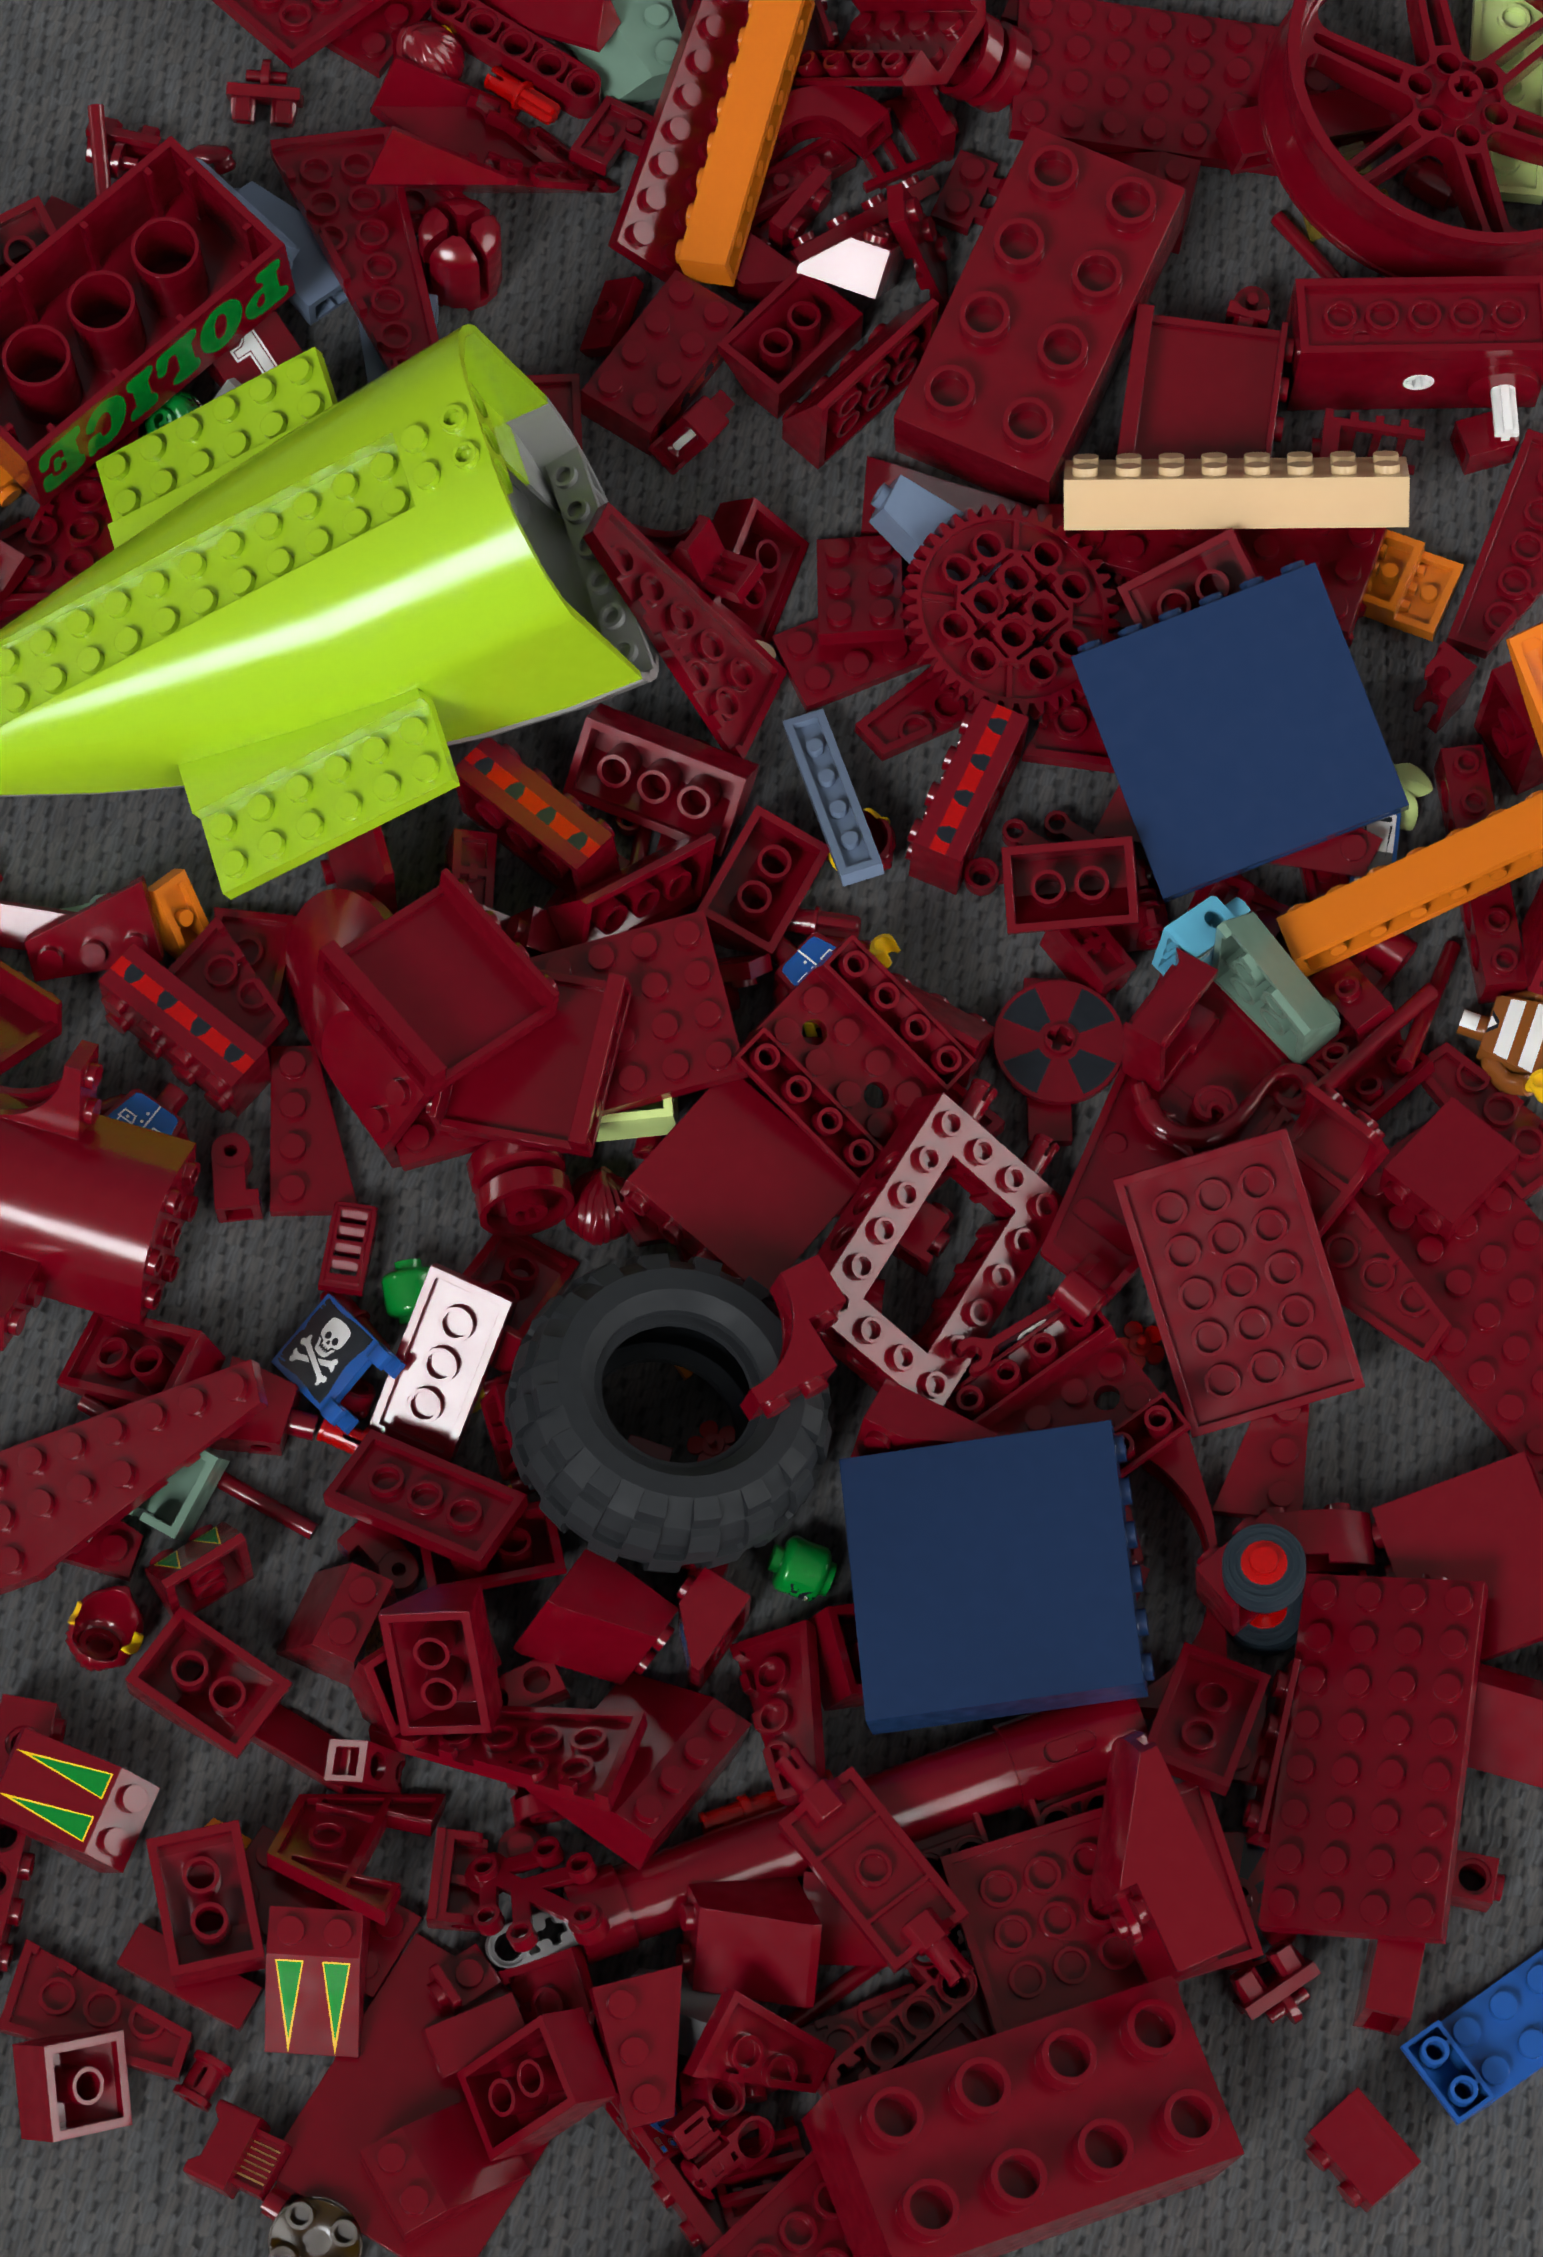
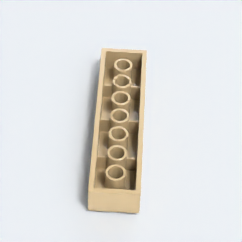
M1388 450L1376 451L1373 453V457H1356V453L1351 451H1335L1330 453V457L1313 458L1312 453L1305 451L1290 452L1287 454V458H1270V454L1266 452L1245 453L1244 458H1227L1225 453L1209 452L1202 454L1201 459H1184V454L1163 453L1159 455V459H1142L1140 454L1123 453L1116 455V460H1099V456L1096 454H1077L1073 456V460H1065L1064 530L1409 527L1410 475L1407 458L1399 457L1398 452Z

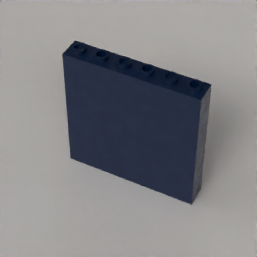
M1304 560L1296 561L1281 568L1280 576L1265 581L1264 576L1252 578L1239 585L1241 591L1224 597L1223 592L1211 594L1198 601L1200 607L1185 613L1182 607L1167 611L1158 616L1159 623L1144 629L1141 623L1131 625L1117 632L1118 639L1105 644L1102 643L1101 639L1090 641L1077 648L1079 654L1071 657L1164 903L1409 809L1408 800L1315 562L1306 565Z
M1111 1420L839 1459L865 1720L873 1735L1149 1697L1147 1681L1155 1680L1151 1652L1143 1653L1141 1637L1149 1636V1626L1146 1609H1138L1136 1593L1144 1592L1140 1564L1132 1565L1130 1549L1138 1548V1538L1135 1521H1127L1125 1511L1126 1505H1133L1129 1477L1121 1478L1120 1462H1127V1450L1124 1434H1115Z

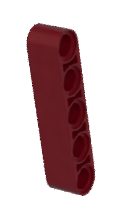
M431 0L432 22L449 27L452 34L460 41L463 50L492 68L497 65L502 67L503 70L522 82L529 80L534 84L535 90L558 103L561 110L575 118H591L601 105V79L599 74L592 68L479 0ZM446 12H453L454 14H444V13H446ZM479 32H487V34H477V33H479ZM520 52V53H522V54L513 55V54H510V53ZM553 72V73H555V74H553V75H546V74H544V73ZM586 92L588 95H579L577 93Z

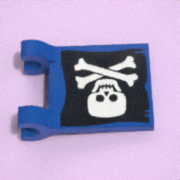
M329 1293L271 1361L292 1383L299 1387V1390L319 1409L321 1415L333 1426L337 1425L347 1435L358 1424L359 1419L341 1404V1400L366 1370L374 1364L378 1369L384 1370L390 1377L395 1379L406 1366L400 1358L385 1347Z

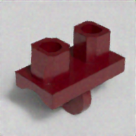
M263 59L261 70H246V81L260 82V84L227 82L226 95L229 102H231L232 120L234 123L254 125L257 104L272 105L271 126L293 128L297 109L303 108L304 95H301V88L272 85H287L288 73L273 71L272 59Z
M105 117L111 178L119 179L122 177L124 170L129 171L161 144L160 130L158 127L148 125L140 127L138 132L123 129V124L118 119ZM88 123L86 128V162L93 163Z
M1257 286L1242 288L1234 300L1230 299L1225 323L1267 329L1271 312L1269 310L1270 300L1268 294Z
M1282 1940L1265 1953L1274 1967L1275 1973L1262 1980L1255 1967L1249 1964L1229 1977L1235 1994L1238 1997L1232 2002L1240 2014L1245 2013L1250 2020H1254L1263 2013H1265L1272 2024L1285 2015L1294 2025L1303 2020L1298 2006L1310 1998L1303 1985L1317 1977L1321 1972L1314 1961L1302 1956L1290 1942Z

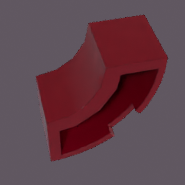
M1332 1503L1324 1506L1323 1509L1287 1512L1285 1507H1269L1260 1511V1515L1267 1511L1280 1527L1286 1529L1297 1538L1305 1552L1306 1573L1308 1574L1327 1572V1574L1346 1575L1356 1572L1357 1569L1376 1566L1370 1513L1351 1510L1349 1503Z

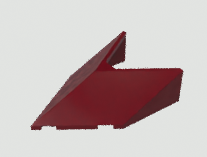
M397 54L370 107V113L387 126H390L391 130L366 179V185L469 193H615L620 188L611 179L599 177L594 171L570 161V148L541 126L530 129L516 118L520 110L512 109L509 102Z

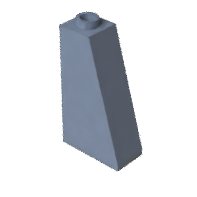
M253 181L242 188H234L301 249L293 260V267L291 269L296 293L288 300L310 326L348 301L345 292L299 210Z
M900 474L890 485L883 483L877 490L871 501V505L876 509L869 523L910 564L913 559H916L913 556L920 545L924 546L923 541L930 533L935 534L934 531L940 523L943 522L947 525V522L954 514L962 518L964 513ZM977 546V549L983 556L991 557L990 552L985 547ZM997 568L993 570L990 574H988L986 577L982 576L981 578H977V580L973 583L969 590L976 586L979 582L983 583L984 581H988L989 578L993 575V573L997 570ZM946 569L949 577L953 580L961 581L958 573L954 570ZM1005 578L1006 584L1013 588L1015 582L1012 579ZM974 602V605L980 612L989 614L985 605L980 602Z

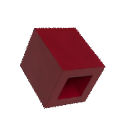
M1491 411L1455 421L1450 441L1464 475L1510 463L1516 446L1519 445V436L1510 437L1509 441H1501V437H1494L1493 414Z

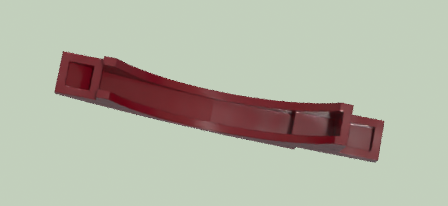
M699 515L690 527L677 531L655 530L633 524L701 590L742 604L764 573L759 561L724 548L709 517Z
M1185 1432L1142 1464V1469L1158 1480L1184 1508L1199 1536L1203 1552H1205L1210 1547L1218 1545L1213 1513L1188 1432ZM1206 1608L1202 1626L1192 1645L1227 1658L1226 1629ZM1175 1665L1166 1674L1147 1686L1149 1697L1136 1698L1144 1719H1155Z

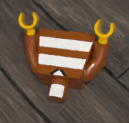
M1524 990L1508 993L1506 996H1497L1489 1017L1464 1009L1456 1033L1480 1041L1474 1063L1479 1065L1491 1077L1490 1082L1499 1092L1511 1095L1532 1096L1534 1094L1538 1102L1543 1104V995Z

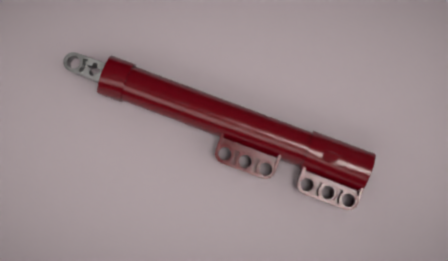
M1136 1698L1027 1713L993 1725L992 1731L861 1778L924 1857L934 1863L937 1873L944 1880L938 1861L940 1857L958 1852L961 1846L967 1842L975 1846L989 1842L981 1820L983 1818L1020 1806L1025 1810L1029 1825L1033 1829L1044 1825L1046 1817L1053 1811L1061 1814L1064 1819L1088 1812V1804L1092 1798L1099 1796L1104 1799L1113 1742L1117 1738L1133 1731L1143 1732L1146 1738L1149 1732ZM800 1803L790 1806L783 1805L657 1850L640 1871L627 1861L612 1866L609 1862L597 1867L598 1873L589 1883H574L560 1887L564 1899L576 1905L581 1902H591L603 1909L610 1923V1930L608 1935L595 1945L584 1946L579 1944L575 1940L567 1922L541 1911L532 1914L535 1931L543 1930L546 1927L545 1919L550 1917L553 1923H562L564 1931L557 1934L559 1942L552 1944L549 1938L539 1939L538 1937L537 1944L531 1950L519 1952L512 1960H502L495 1953L494 1945L497 1938L506 1933L508 1927L513 1923L510 1922L505 1924L499 1933L487 1937L485 1943L486 1955L496 1966L514 1968L570 1947L581 1945L586 1963L591 1965L638 1948L641 1941L680 1928L679 1909L680 1904L687 1901L688 1884L797 1877L800 1884H802L803 1871L811 1870V1868L777 1827L778 1822L790 1814Z

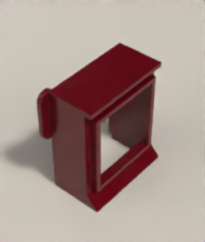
M1176 947V964H1172L1131 1017L1129 1023L1125 1022L1123 1024V1073L1140 1082H1146L1147 1086L1160 1092L1189 1053L1196 1055L1216 1030L1220 1019L1216 1017L1215 1012L1197 1002L1217 977L1218 969Z

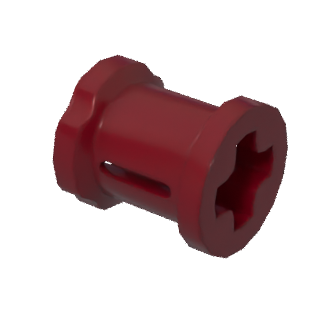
M197 2049L193 2055L196 2061L182 2084H176L172 2091L200 2110L209 2112L212 2107L210 2103L212 2096L222 2079L230 2077L233 2070L213 2055Z

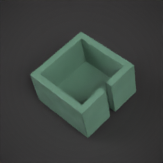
M205 1449L200 1453L201 1458L189 1468L184 1466L167 1479L169 1482L167 1485L129 1514L140 1517V1521L173 1539L187 1542L230 1461Z

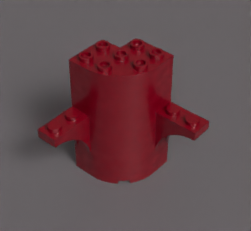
M81 1040L64 1065L63 1076L59 1080L36 1088H11L0 1085V1351H4L13 1335L19 1336L21 1334L28 1312L32 1307L37 1308L42 1297L140 1325L150 1309L156 1310L166 1282L172 1283L174 1281L180 1264L179 1257L175 1256V1247L178 1244L182 1226L186 1221L191 1222L197 1211L198 1197L193 1195L194 1186L200 1173V1163L195 1162L196 1143L99 1115L102 1102L101 1099L97 1098V1087L102 1078L103 1065L98 1063L99 1044L86 1040Z

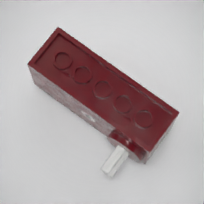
M1543 275L1295 279L1285 322H1289L1287 337L1295 339L1292 362H1283L1284 377H1289L1286 400L1287 411L1326 410V408L1334 410L1492 408L1494 437H1501V441H1509L1510 437L1519 436L1517 407H1535L1543 384Z

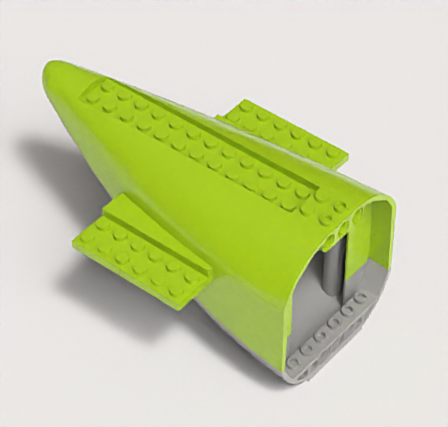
M467 324L339 402L337 401L323 354L314 346L96 461L113 522L108 524V529L114 550L0 629V797L93 795L185 788L192 814L201 819L222 894L232 900L460 786L448 746L493 737L581 710L655 680L659 672L658 651L582 537L597 508L607 503L608 500L588 459L560 413L549 398L475 325Z

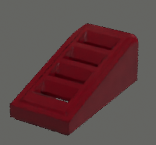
M343 1201L335 1202L318 1282V1290L355 1296L363 1295L378 1230L379 1210L377 1207ZM340 1237H342V1238H349V1239H356V1240H362L363 1242L343 1240V1239H340ZM336 1254L347 1255V1256H354V1257H360V1258H359V1259H354V1258H348V1257H341V1256H336ZM332 1269L357 1273L356 1276L332 1273Z

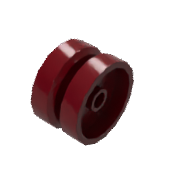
M986 12V23L948 83L936 85L937 89L957 100H964L971 106L987 113L999 112L1012 102L1013 95L1019 94L1028 77L1032 62V42L1028 33L1009 22L1000 21Z
M492 1140L472 1153L466 1164L472 1192L476 1195L475 1204L480 1225L488 1233L503 1237L525 1236L538 1233L557 1225L570 1214L575 1206L570 1180L565 1174L566 1166L562 1152Z

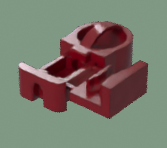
M692 2101L662 2126L661 2129L665 2134L674 2138L687 2160L691 2159L693 2161L691 2163L683 2160L681 2162V2170L695 2193L708 2199H714L715 2197L711 2190L736 2168L748 2171L753 2165L768 2156L775 2143V2131L767 2118L748 2111L740 2112L730 2118L722 2128H714L712 2130L706 2120L710 2117V2114L705 2105ZM759 2128V2138L756 2145L747 2153H742L738 2141L750 2131Z

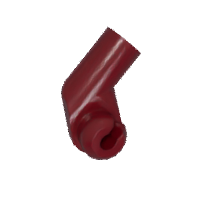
M201 144L188 150L194 158L201 159L206 164L213 163L215 172L219 175L230 172L236 167V162L231 156L233 152L225 145Z

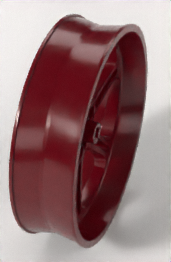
M1294 0L1292 8L1278 26L1266 51L1260 73L1258 103L1263 137L1270 162L1285 191L1309 223L1347 256L1386 277L1543 275V228L1520 231L1509 224L1489 151L1524 162L1543 166V117L1511 105L1504 98L1508 91L1543 62V44L1507 74L1500 68L1543 34V17L1485 59L1472 61L1466 58L1461 51L1447 0H1406L1410 34L1417 65L1414 66L1325 28L1318 19V9L1327 0ZM1524 0L1543 14V0ZM1305 67L1315 68L1339 85L1396 113L1401 121L1352 159L1346 161L1331 142L1314 112L1304 84ZM1398 143L1404 148L1364 176L1358 173ZM1423 156H1434L1443 164L1454 198L1468 229L1451 226L1412 211L1383 194L1376 186L1393 177Z

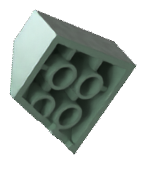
M611 0L621 23L600 53L562 42L568 51L571 50L580 62L599 74L601 79V96L604 99L608 95L630 105L660 98L682 33L671 0Z
M1254 912L1225 920L1216 927L1212 967L1218 969V975L1214 982L1293 1063L1304 1065L1310 1057L1338 1034L1341 1021L1338 1010L1327 998L1319 994Z

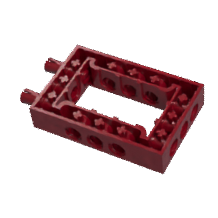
M975 1078L972 1080L959 1105L944 1092L915 1098L817 1253L847 1300L837 1314L838 1321L828 1329L817 1334L828 1351L877 1392H879L887 1378L941 1406L945 1405L976 1354L974 1351H968L959 1357L955 1352L958 1344L968 1337L986 1338L1043 1245L1063 1200V1197L1041 1178L1060 1148L1056 1142L1051 1147H1048L1053 1140L1052 1138L1041 1133L1035 1134L1031 1144L1020 1160L979 1124L991 1102L998 1094L994 1087L989 1092H986L991 1084L982 1079ZM942 1174L943 1176L953 1178L971 1194L970 1200L975 1204L981 1203L999 1220L984 1223L975 1234L977 1240L963 1263L955 1266L953 1271L956 1274L942 1297L934 1300L931 1305L934 1310L919 1334L913 1335L910 1339L869 1304L864 1297Z

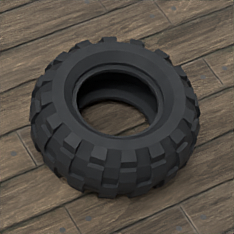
M668 1253L633 1256L628 1258L626 1265L620 1268L614 1263L609 1266L607 1264L600 1266L574 1279L570 1288L563 1295L559 1294L548 1300L532 1320L512 1364V1372L505 1392L504 1423L512 1435L510 1453L525 1486L528 1485L529 1490L536 1489L541 1497L539 1508L561 1532L565 1534L569 1529L589 1542L587 1550L614 1563L618 1557L640 1562L641 1570L676 1573L679 1572L682 1565L695 1564L697 1569L704 1567L710 1569L737 1561L747 1549L753 1546L755 1548L765 1546L788 1526L800 1506L805 1504L826 1460L832 1433L830 1423L827 1420L828 1408L832 1403L828 1387L809 1399H805L802 1394L790 1400L791 1405L786 1410L768 1419L765 1414H762L749 1421L740 1407L750 1389L764 1381L775 1370L782 1347V1324L778 1308L772 1303L774 1298L769 1289L750 1276L743 1282L722 1272L723 1263L698 1256L691 1257L688 1262L669 1261ZM659 1362L683 1367L707 1381L722 1397L733 1420L735 1443L725 1452L700 1462H668L645 1454L628 1443L610 1421L604 1407L602 1382L618 1370L638 1363Z

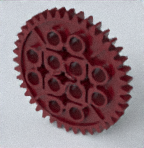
M999 503L993 514L987 504L983 505L977 514L971 508L965 511L962 518L954 514L947 522V525L943 522L940 523L934 531L935 534L930 533L923 541L924 546H919L913 555L916 559H913L906 569L910 574L902 581V586L908 590H905L902 594L900 602L909 606L905 607L901 612L900 618L912 621L905 627L903 633L916 636V639L910 644L909 650H922L923 655L916 663L918 666L927 664L932 666L927 678L933 679L940 676L943 680L939 690L943 692L950 687L954 688L952 701L955 703L962 699L963 696L968 697V709L971 711L977 706L981 698L1025 716L1029 711L1034 720H1038L1044 713V710L1049 716H1053L1059 710V706L1066 710L1072 705L1074 699L1080 701L1085 696L1071 659L1072 656L1079 654L1077 648L1097 639H1101L1103 644L1118 639L1112 633L1120 627V622L1112 619V617L1120 609L1119 606L1108 603L1117 593L1114 589L1103 587L1111 578L1110 574H1098L1096 571L1103 563L1102 559L1090 561L1088 556L1093 547L1089 545L1080 549L1077 546L1081 537L1079 533L1068 538L1065 536L1067 530H1064V523L1058 526L1057 529L1052 527L1053 518L1050 514L1042 522L1038 521L1037 509L1032 508L1026 517L1023 516L1020 505L1016 504L1010 514H1008L1003 503ZM977 546L985 547L990 552L991 557L983 556L977 549ZM1035 554L1043 556L1049 566L1041 565L1035 558ZM997 568V570L993 573V575L989 578L988 581H984L983 583L979 582L976 586L969 590V588L973 585L977 578H981L982 576L986 577L988 574H990L993 570ZM946 569H951L958 573L961 581H956L949 577ZM1005 578L1016 582L1019 590L1010 588L1006 584ZM1042 584L1046 590L1039 592L1035 587ZM1062 587L1070 588L1075 593L1076 599L1067 596ZM974 602H980L985 605L989 614L980 612L974 605ZM1020 603H1022L1021 607L1016 612H1013L1012 614L1008 613L1000 621L998 620L1004 612H1007L1009 610L1012 611ZM1032 610L1042 613L1046 622L1037 620ZM943 625L955 629L958 638L949 636L945 632ZM1058 629L1049 637V639L1043 644V646H1040L1039 648L1035 647L1023 658L1018 660L1031 647L1032 643H1035L1038 640L1041 642L1054 630ZM982 632L985 637L978 640L975 635ZM1002 634L1012 637L1016 646L1008 645L1003 640ZM1060 643L1069 645L1074 655L1065 653ZM971 658L982 661L986 670L983 671L976 668ZM1030 666L1039 669L1044 679L1036 678L1031 673Z

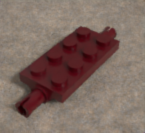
M798 1747L788 1752V1759L785 1755L782 1756L774 1766L800 1797L797 1801L800 1804L790 1814L780 1820L777 1827L894 1974L919 1955H927L946 1979L950 1988L957 1985L961 1977L965 1979L974 1970V1967L967 1962L948 1936L950 1934L949 1931L969 1916L968 1910L856 1770L851 1766L832 1780H828L826 1777L821 1779L801 1754Z

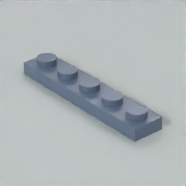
M822 708L782 721L785 734L842 886L844 887L885 874L880 855L824 709Z

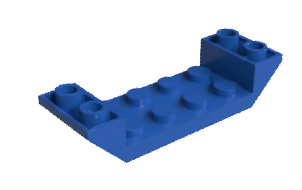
M1543 1949L1441 2022L1437 2020L1400 2047L1456 2125L1481 2112L1543 2068Z

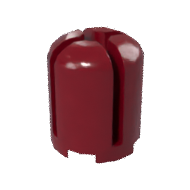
M454 197L441 201V211L433 206L424 215L418 228L419 254L428 293L438 295V305L441 307L446 305L455 309L468 308V311H472L486 305L497 295L498 288L503 279L501 226L494 215H490V209L479 201Z

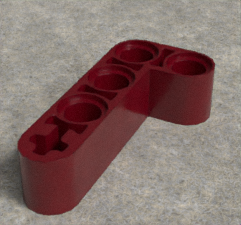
M915 1958L908 1963L905 1968L921 1987L834 2060L824 2077L826 2091L840 2087L836 2082L841 2076L839 2068L845 2073L849 2072L861 2059L867 2067L859 2073L854 2082L873 2076L870 2069L879 2074L891 2070L971 2001L978 1987L977 1977L972 1971L965 1979L960 1978L965 1984L966 1993L964 1997L954 1999L945 1994L942 1987L944 1977L931 1961L922 1962ZM912 2006L925 2008L930 2015L931 2022L929 2027L917 2029L911 2026L907 2020L908 2008ZM877 2036L889 2038L895 2046L894 2057L888 2060L877 2058L871 2050L872 2039ZM858 2051L860 2057L855 2055L854 2053Z

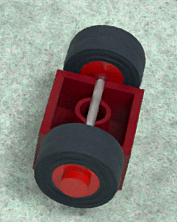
M1265 1511L1256 1519L1250 1516L1243 1520L1232 1532L1233 1537L1221 1548L1218 1545H1214L1206 1550L1197 1560L1199 1566L1195 1568L1197 1598L1223 1625L1231 1640L1239 1648L1257 1656L1280 1654L1297 1642L1303 1599L1302 1590L1306 1581V1556L1303 1547L1293 1534L1280 1527Z

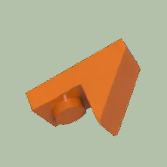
M174 868L150 885L148 892L163 949L177 960L206 928L209 922L185 869Z

